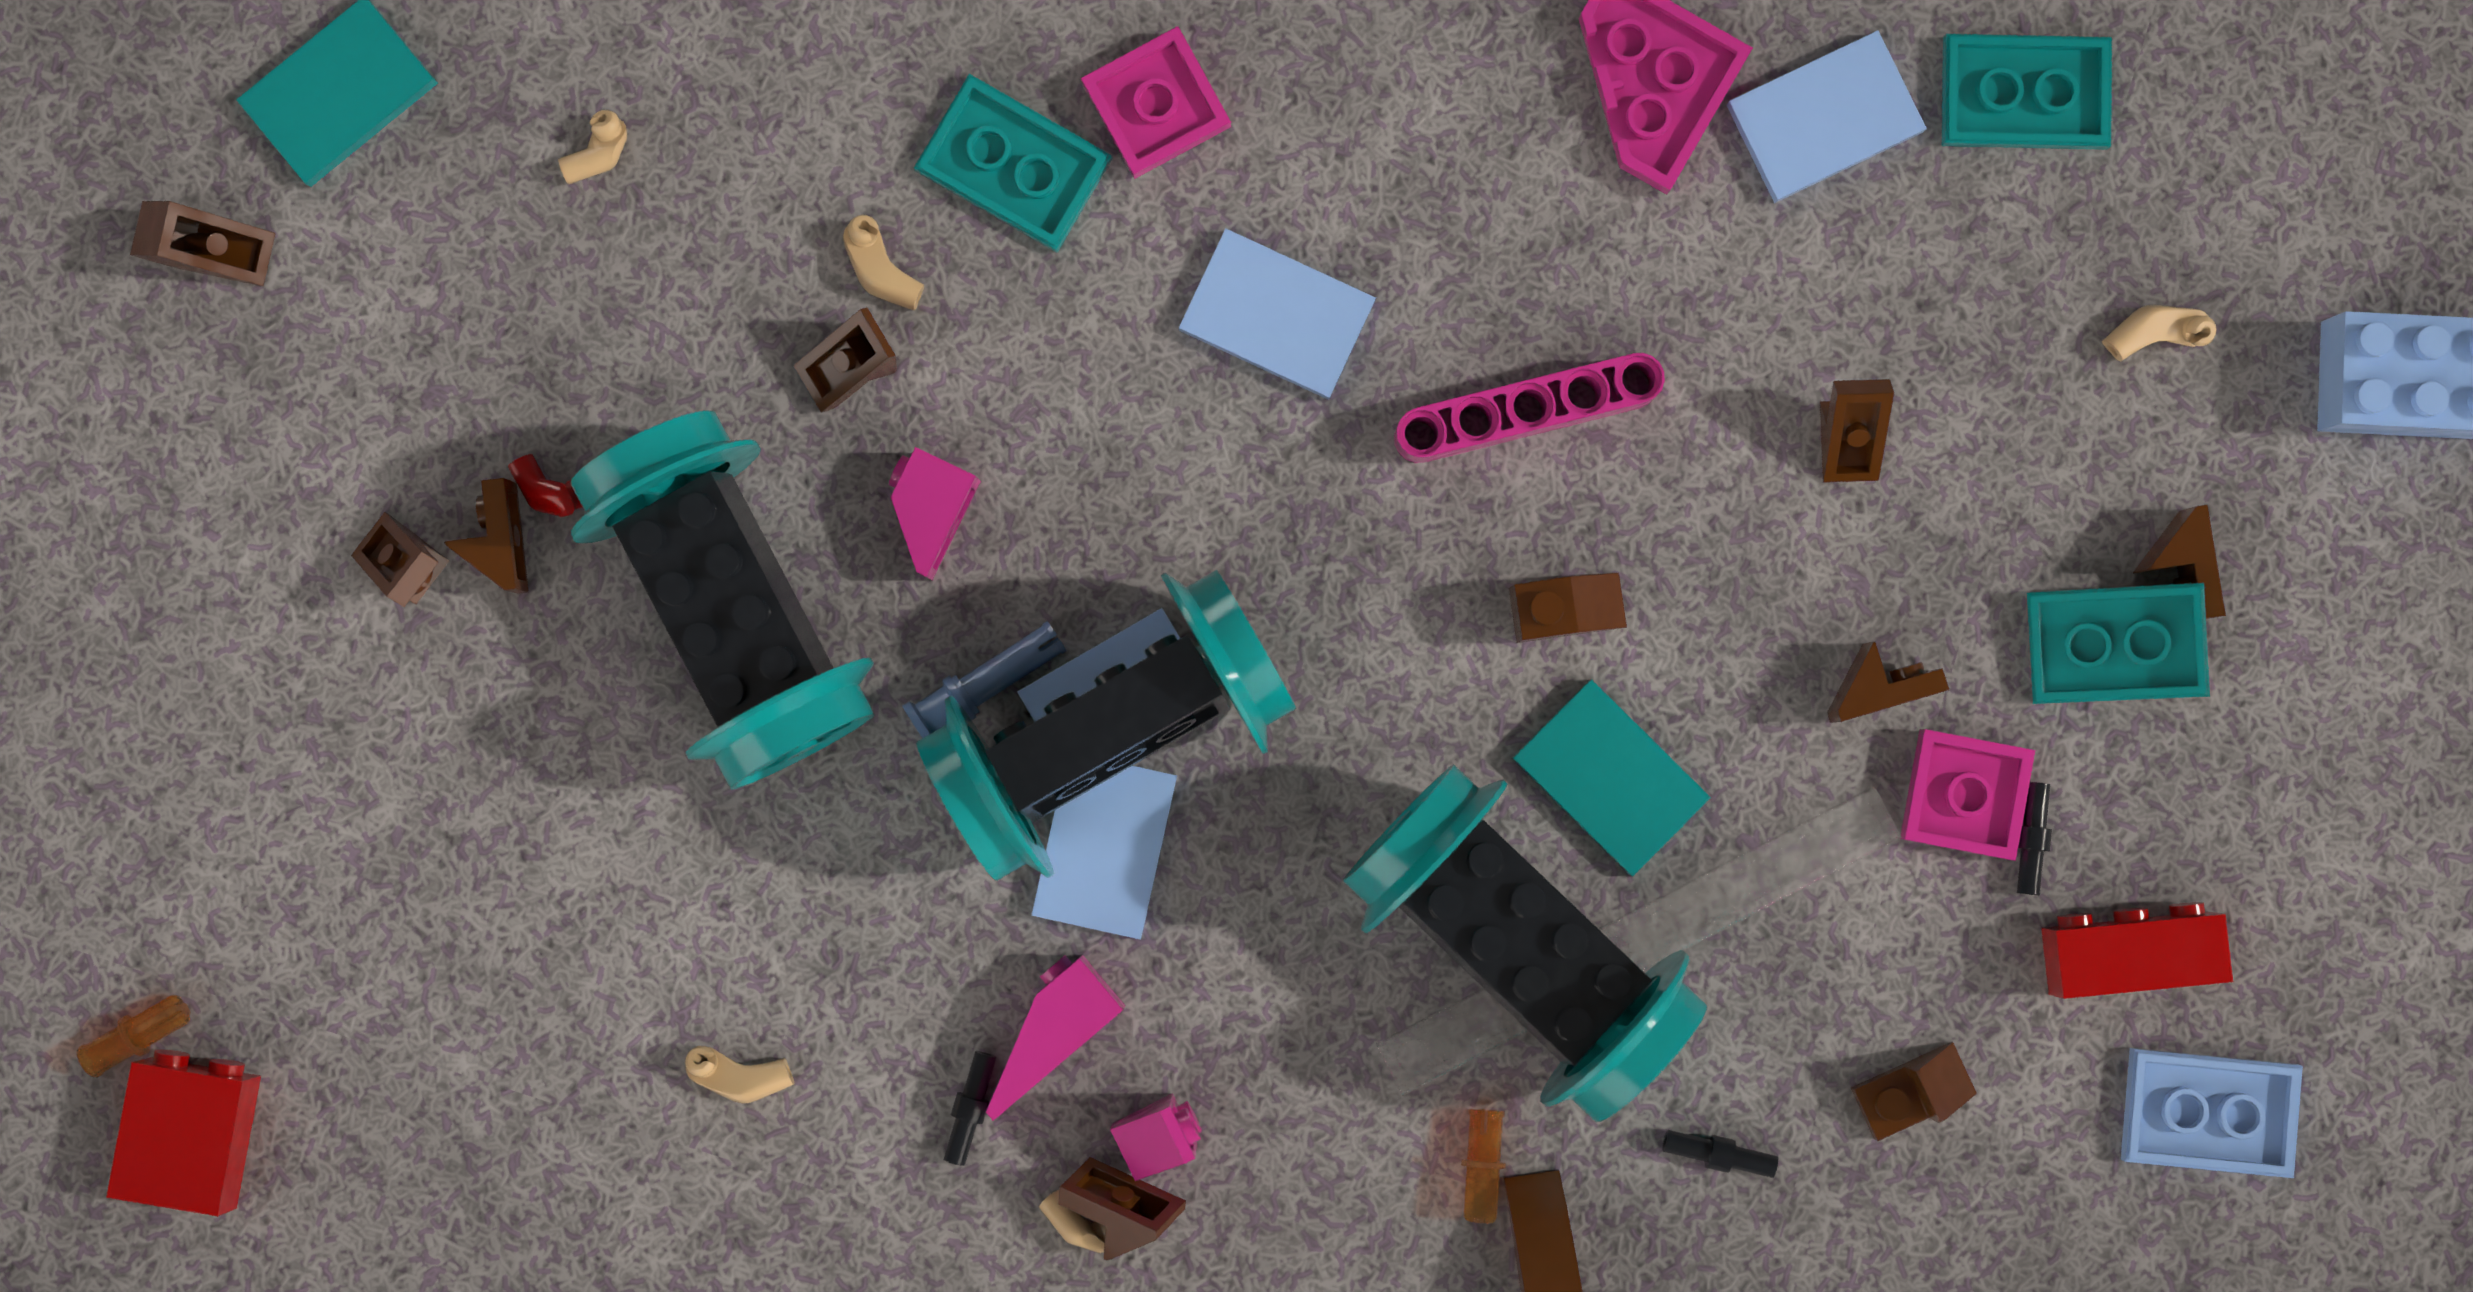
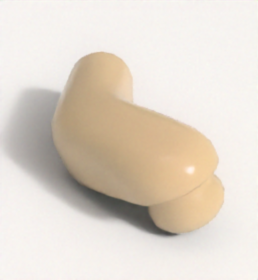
M868 215L854 217L844 230L843 241L860 284L864 290L877 298L915 311L923 293L924 284L902 272L889 260L878 229L879 226L872 217Z
M2147 305L2137 309L2102 341V344L2116 360L2123 361L2143 347L2158 341H2167L2191 347L2208 345L2216 336L2217 329L2213 319L2202 310Z
M697 1046L688 1052L685 1059L686 1073L694 1083L729 1100L742 1104L757 1101L795 1084L785 1058L757 1065H742L711 1047Z

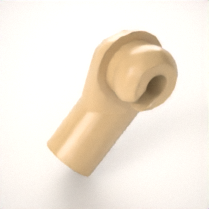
M602 110L592 116L590 120L592 135L586 149L558 159L561 172L567 184L601 174L616 166L627 140V129L624 121L620 120L613 111Z
M1059 1190L1053 1192L1042 1201L1039 1206L1040 1210L1067 1243L1097 1253L1104 1252L1106 1226L1095 1221L1092 1223L1080 1214L1059 1205Z

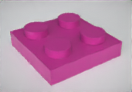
M1179 26L1081 78L1087 94L1134 179L1231 128V121Z
M1919 729L1900 839L2016 861L2036 750Z

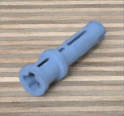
M1046 621L1043 623V626L961 679H958L956 675L953 677L949 675L942 680L943 686L916 704L909 701L902 706L921 737L924 738L946 725L945 699L947 697L953 696L970 719L973 720L976 718V714L980 712L977 708L979 705L1067 650L1058 637L1038 649L1040 645L1057 635L1049 622Z

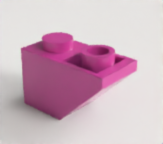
M1172 1093L1112 1123L1110 1131L1134 1180L1137 1181L1194 1160L1196 1157L1197 1141L1201 1140L1199 1133L1202 1132V1129L1189 1102L1186 1101L1178 1105Z

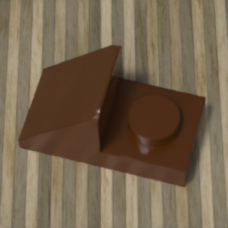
M867 307L858 310L793 365L821 413L839 406L868 381L891 375L897 371L896 355Z
M1890 379L1833 381L1831 400L1820 401L1823 482L1879 481L1894 398V390Z
M505 478L481 480L483 495L476 498V514L479 525L482 529H486L487 536L444 541V544L503 590L517 594L528 593L517 483Z
M2208 505L2181 510L2176 514L2134 570L2133 574L2177 567L2179 578H2175L2172 585L2204 583L2206 619L2226 616Z
M386 512L382 514L351 555L386 597L403 607L409 601L416 605L449 563L446 557Z
M1874 641L1864 643L1827 711L1830 723L1843 722L1948 691L1949 687L1943 668L1925 672L1922 662L1889 671L1892 682L1888 683L1876 643Z
M1953 1042L1947 1043L1851 1087L1871 1134L1876 1141H1880L1928 1118L1938 1123L1945 1121L1977 1094Z
M1089 1157L1060 1186L1058 1204L1106 1226L1103 1258L1107 1261L1156 1241L1185 1210L1186 1200L1142 1180L1135 1181L1133 1176Z

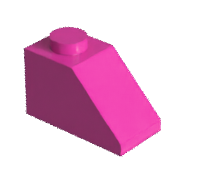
M915 447L910 458L903 455L892 472L889 485L895 489L891 495V500L916 572L933 580L981 481L975 475Z

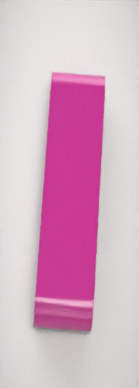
M1633 353L1414 408L1406 412L1398 423L1394 434L1395 447L1404 459L1413 463H1425L1640 409L1648 405L1662 391L1665 382L1664 370L1660 362L1653 356L1645 353ZM1638 369L1647 376L1649 389L1646 394L1635 395L1625 388L1622 380L1625 370ZM1575 382L1588 384L1595 393L1596 401L1594 406L1586 409L1576 407L1568 397L1569 385ZM1527 395L1534 397L1542 407L1541 419L1536 422L1521 420L1514 411V401L1516 398ZM1467 409L1481 411L1487 417L1488 431L1480 436L1467 434L1461 428L1459 422L1460 414ZM1417 422L1427 424L1435 434V443L1432 447L1423 450L1413 448L1405 438V429Z

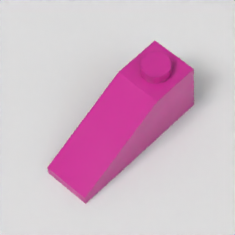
M1064 955L1040 976L1046 986L1034 998L986 1111L993 1121L1124 1010L1125 1004L1083 955L1073 963Z

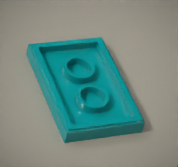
M358 0L236 100L302 181L312 187L436 86L438 82L370 0Z
M1946 34L1943 37L1942 146L2107 150L2111 147L2112 37Z
M968 74L915 164L914 170L1058 253L1113 158L1111 154L975 76Z
M2204 583L2027 593L2033 704L2210 697Z
M1592 679L1512 757L1631 877L1711 798Z

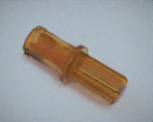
M171 995L134 1017L125 1015L119 1018L117 1027L91 1042L79 1046L76 1050L78 1061L88 1075L98 1078L107 1070L133 1055L141 1057L148 1054L152 1044L187 1025L190 1021L191 1011L180 996Z
M1468 1108L1467 1159H1461V1165L1466 1166L1463 1216L1465 1220L1470 1222L1488 1224L1495 1222L1497 1219L1500 1169H1506V1163L1500 1162L1505 1111L1488 1110L1487 1131L1485 1133V1109Z

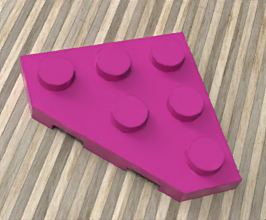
M1588 0L1580 14L1579 23L1619 168L1668 195L1753 48L1670 0Z

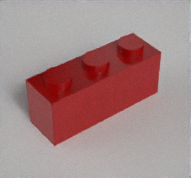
M2191 902L2169 905L2170 915L2149 917L2148 908L2114 910V921L2093 923L2091 913L2057 916L2058 926L2041 928L2048 994L2068 999L2233 982L2226 914L2205 912L2204 902Z

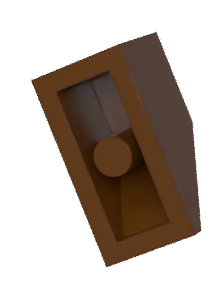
M142 201L130 255L177 269L264 286L276 233L172 201Z
M1619 573L1569 576L1514 584L1509 588L1516 643L1627 628Z

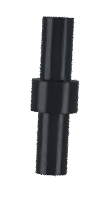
M2030 782L2024 822L2018 848H2021L2017 893L2040 896L2044 851L2050 852L2052 829H2046L2051 784Z
M975 1051L963 1093L957 1092L951 1115L955 1117V1122L943 1159L946 1162L965 1166L976 1126L984 1122L989 1105L985 1095L997 1058L992 1054Z
M1667 1130L1664 1136L1663 1152L1704 1161L1705 1168L1729 1173L1731 1168L1770 1178H1774L1777 1171L1778 1156L1738 1147L1733 1139L1711 1135L1709 1140L1672 1130Z

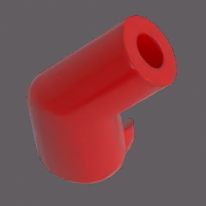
M533 454L524 455L508 465L526 502L533 510L558 517L573 515L574 510L583 508L571 486V480L565 484L547 480Z

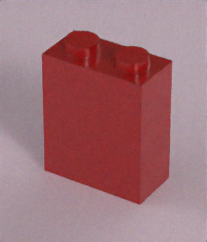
M155 1050L154 1057L131 1062L106 1198L217 1217L237 1209L261 1075L244 1073L245 1063L234 1060L211 1059L209 1067L189 1063V1053L175 1050Z

